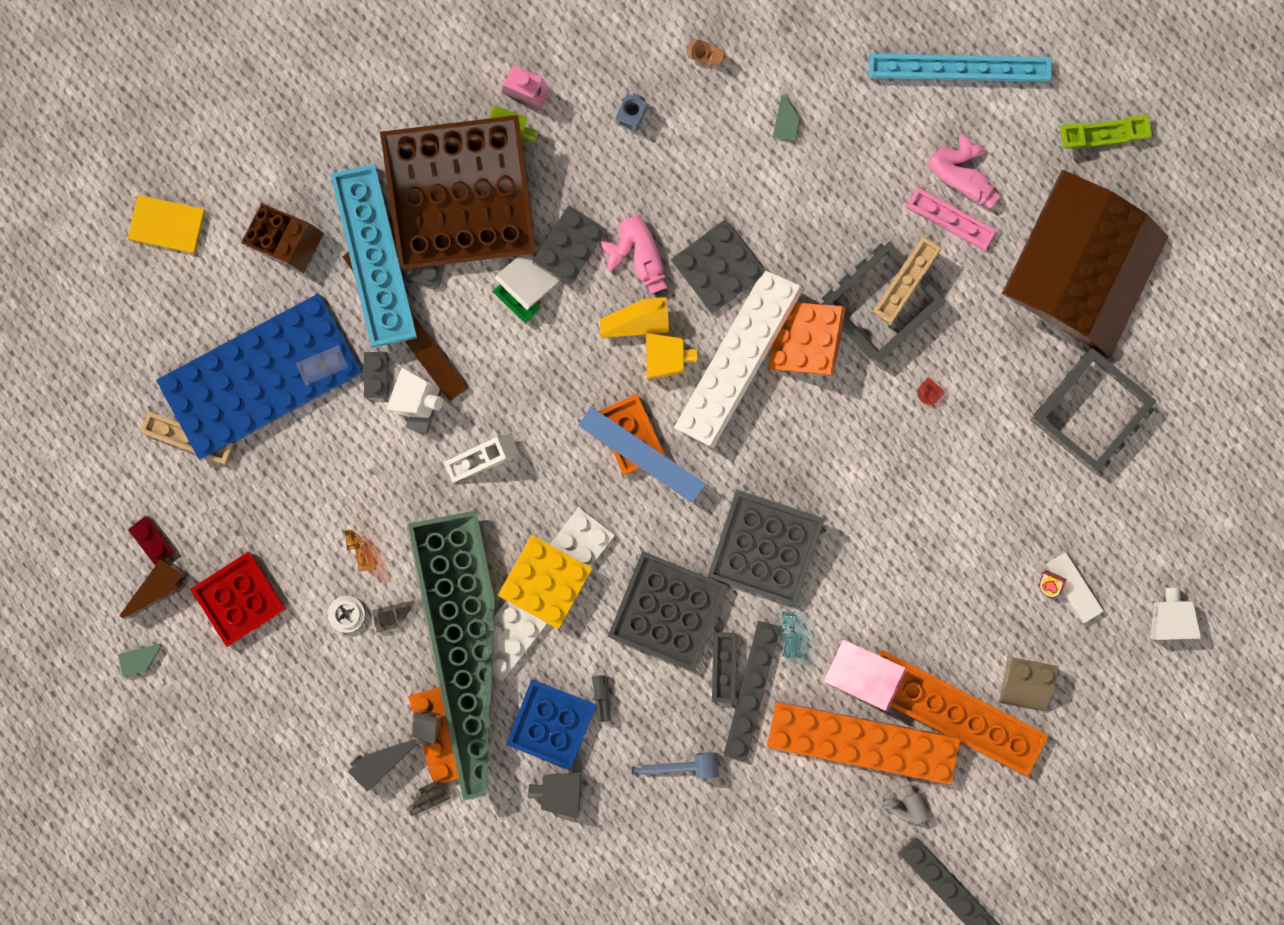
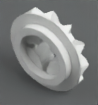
M341 596L331 603L328 610V619L332 627L337 631L343 633L353 632L364 622V607L355 597ZM341 606L346 610L355 609L350 615L351 620L347 618L339 620L344 614Z

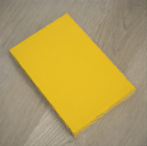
M138 195L127 239L195 254L206 210Z

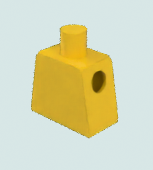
M646 333L647 379L684 373V363H697V349H683L682 338Z

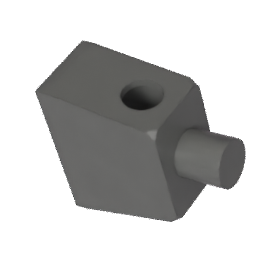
M582 771L546 774L543 776L542 785L529 784L528 798L541 799V810L578 818Z

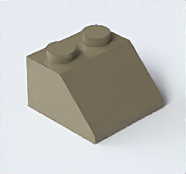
M1007 656L999 702L1046 711L1055 689L1058 666Z

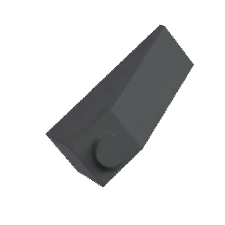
M425 709L414 712L412 737L417 738L416 743L425 746L437 743L445 715Z
M417 738L368 753L363 757L359 754L350 763L352 768L348 773L368 792L418 744L416 743Z

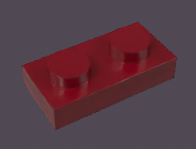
M147 515L128 529L154 565L160 559H167L175 552Z

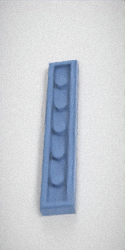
M592 407L589 408L578 424L587 433L692 503L705 486L703 481Z

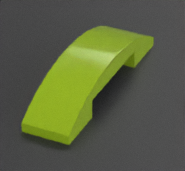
M1148 114L1126 117L1123 120L1083 124L1082 122L1059 126L1063 149L1094 148L1152 137Z

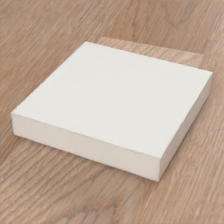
M532 254L519 255L495 277V280L527 310L559 282L558 279L532 263L535 258Z

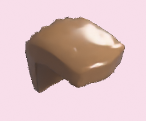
M693 39L687 46V57L710 66L721 65L725 59V52L704 41Z

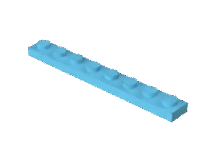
M869 54L868 78L1050 82L1051 57Z

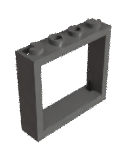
M890 241L885 246L881 243L872 251L874 256L870 260L863 259L855 267L857 271L852 276L847 274L839 281L841 286L835 292L831 289L822 297L824 302L821 305L834 306L833 303L887 253L901 268L907 259ZM924 277L918 286L932 299V302L878 352L844 317L842 330L876 366L946 302Z
M1091 348L1086 351L1031 417L1030 421L1091 472L1095 473L1099 470L1104 471L1111 463L1109 458L1113 453L1118 454L1125 446L1123 441L1128 435L1132 437L1140 428L1138 423L1141 419H1147L1155 410L1152 406L1156 403V400ZM1092 362L1096 363L1144 403L1097 460H1094L1045 419Z

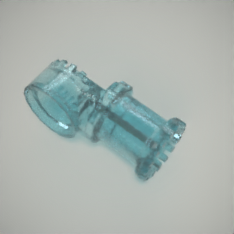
M782 612L783 623H781V632H783L782 637L785 638L784 652L781 657H791L792 655L793 658H802L800 647L803 635L794 634L796 612Z

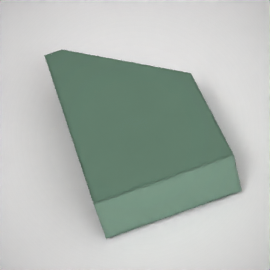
M781 95L773 137L795 142L800 118L785 95Z
M157 644L118 654L123 677L148 671L162 645Z

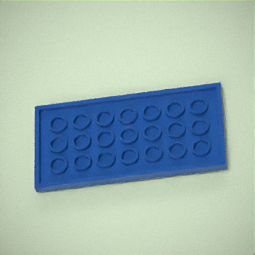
M318 293L158 378L156 382L197 458L201 461L207 456L224 449L227 445L235 443L362 374V371Z

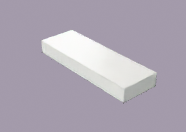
M1066 552L1045 564L1052 577L1063 582L1061 591L1082 623H1086L1103 612Z

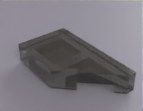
M414 600L372 610L376 632L401 627L415 604Z
M441 779L419 788L413 805H410L408 808L409 813L413 816L450 799L449 792Z

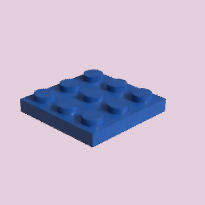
M531 679L506 745L571 770L596 704Z

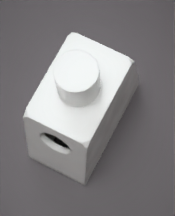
M401 368L386 409L402 416L428 418L431 415L432 409L438 411L442 408L443 399L438 396L439 387Z
M1165 588L1166 602H1154L1150 639H1201L1193 602L1180 601V588Z

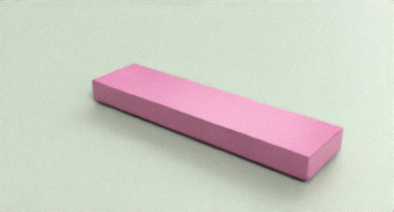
M919 187L916 188L906 206L907 209L984 251L987 250L997 232L994 228Z

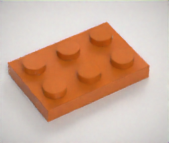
M637 394L598 411L665 456ZM612 449L624 476L640 469V467Z

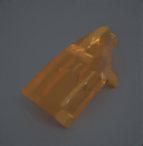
M345 530L347 550H356L359 572L376 570L373 553L369 545L355 531Z

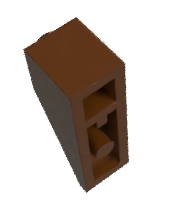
M160 559L119 616L121 618H131L176 592L179 593L187 583L185 579L188 575L166 559Z

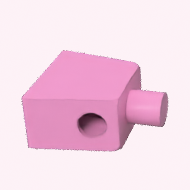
M512 66L501 93L541 110L550 89L542 77L517 66Z

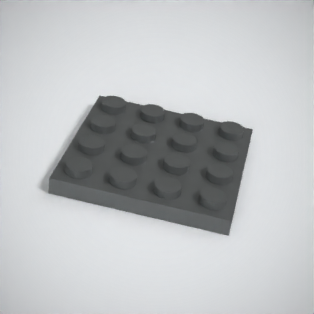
M736 489L708 577L796 606L825 518Z
M642 551L607 637L694 671L728 585Z

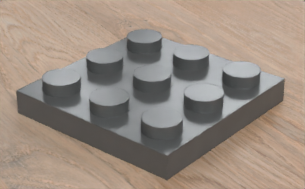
M726 219L671 259L673 265L711 315L754 284L765 272Z

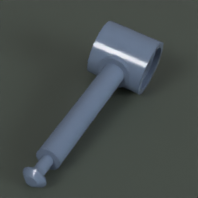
M717 752L694 754L693 762L642 765L641 768H633V766L630 768L632 775L640 772L644 775L695 771L696 778L719 776Z

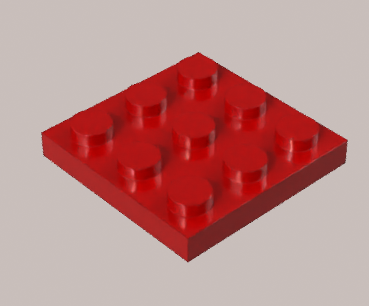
M250 551L190 588L226 647L236 643L287 610Z

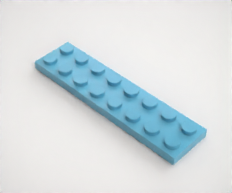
M375 164L330 173L371 348L417 338Z

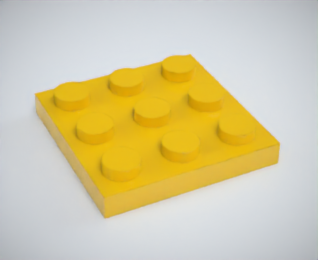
M531 535L498 596L559 629L593 568Z

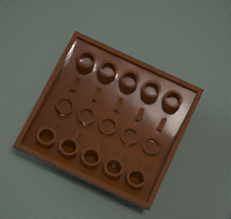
M518 115L380 132L400 270L536 253L530 195Z
M1061 170L1004 287L1002 295L1102 355L1111 358L1168 239V235L1147 213L1113 191L1066 170Z

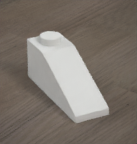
M512 434L495 437L444 463L452 483L500 465L520 454Z

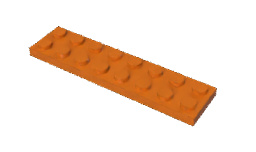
M882 649L880 650L878 656L907 669L890 704L891 707L945 735L960 737L961 743L1027 777L1029 776L1049 735Z
M776 701L767 748L951 785L960 737Z

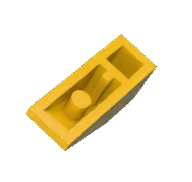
M667 297L642 299L601 318L600 337L669 333Z

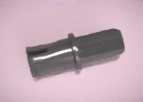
M606 675L592 677L594 698L592 699L596 700L599 722L611 720L608 700L611 696L608 694Z

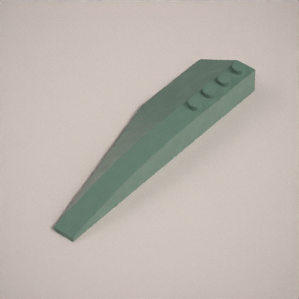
M475 510L409 523L406 526L463 801L487 795L495 608L489 570Z

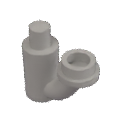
M912 784L903 787L906 793L904 800L909 812H905L896 806L899 802L895 797L882 801L883 810L888 809L892 814L905 822L918 824L930 818L919 791L915 792Z

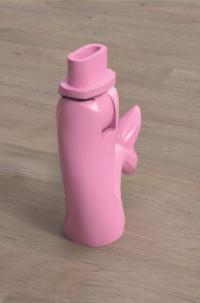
M960 134V150H953L942 145L926 165L946 184L962 192L972 200H979L978 204L983 203L988 208H991L1001 196L993 190L995 186L982 173L974 169L954 165L976 158L986 153L987 150L982 146L973 145L969 138Z
M637 215L619 223V244L601 242L603 250L609 255L607 262L608 271L611 272L622 261L623 257L630 251L632 244L635 243L634 267L639 279L645 282L644 287H648L651 295L667 289L668 287L664 280L666 275L664 274L658 248L643 218Z

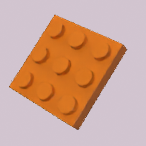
M795 303L772 344L768 368L777 371L834 376L846 308L832 305Z

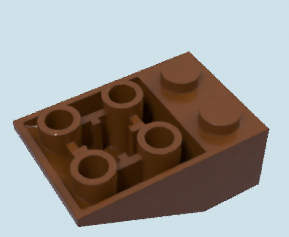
M261 203L241 243L304 273L324 232L309 222Z

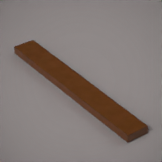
M347 252L342 258L353 271L350 255ZM411 312L417 338L406 340L405 343L448 401L451 402L468 388Z

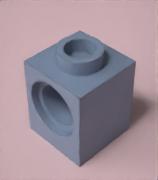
M627 93L615 117L616 123L637 132L648 109V102H645V98L638 94L630 95ZM630 107H636L639 110L636 115H629L626 111Z

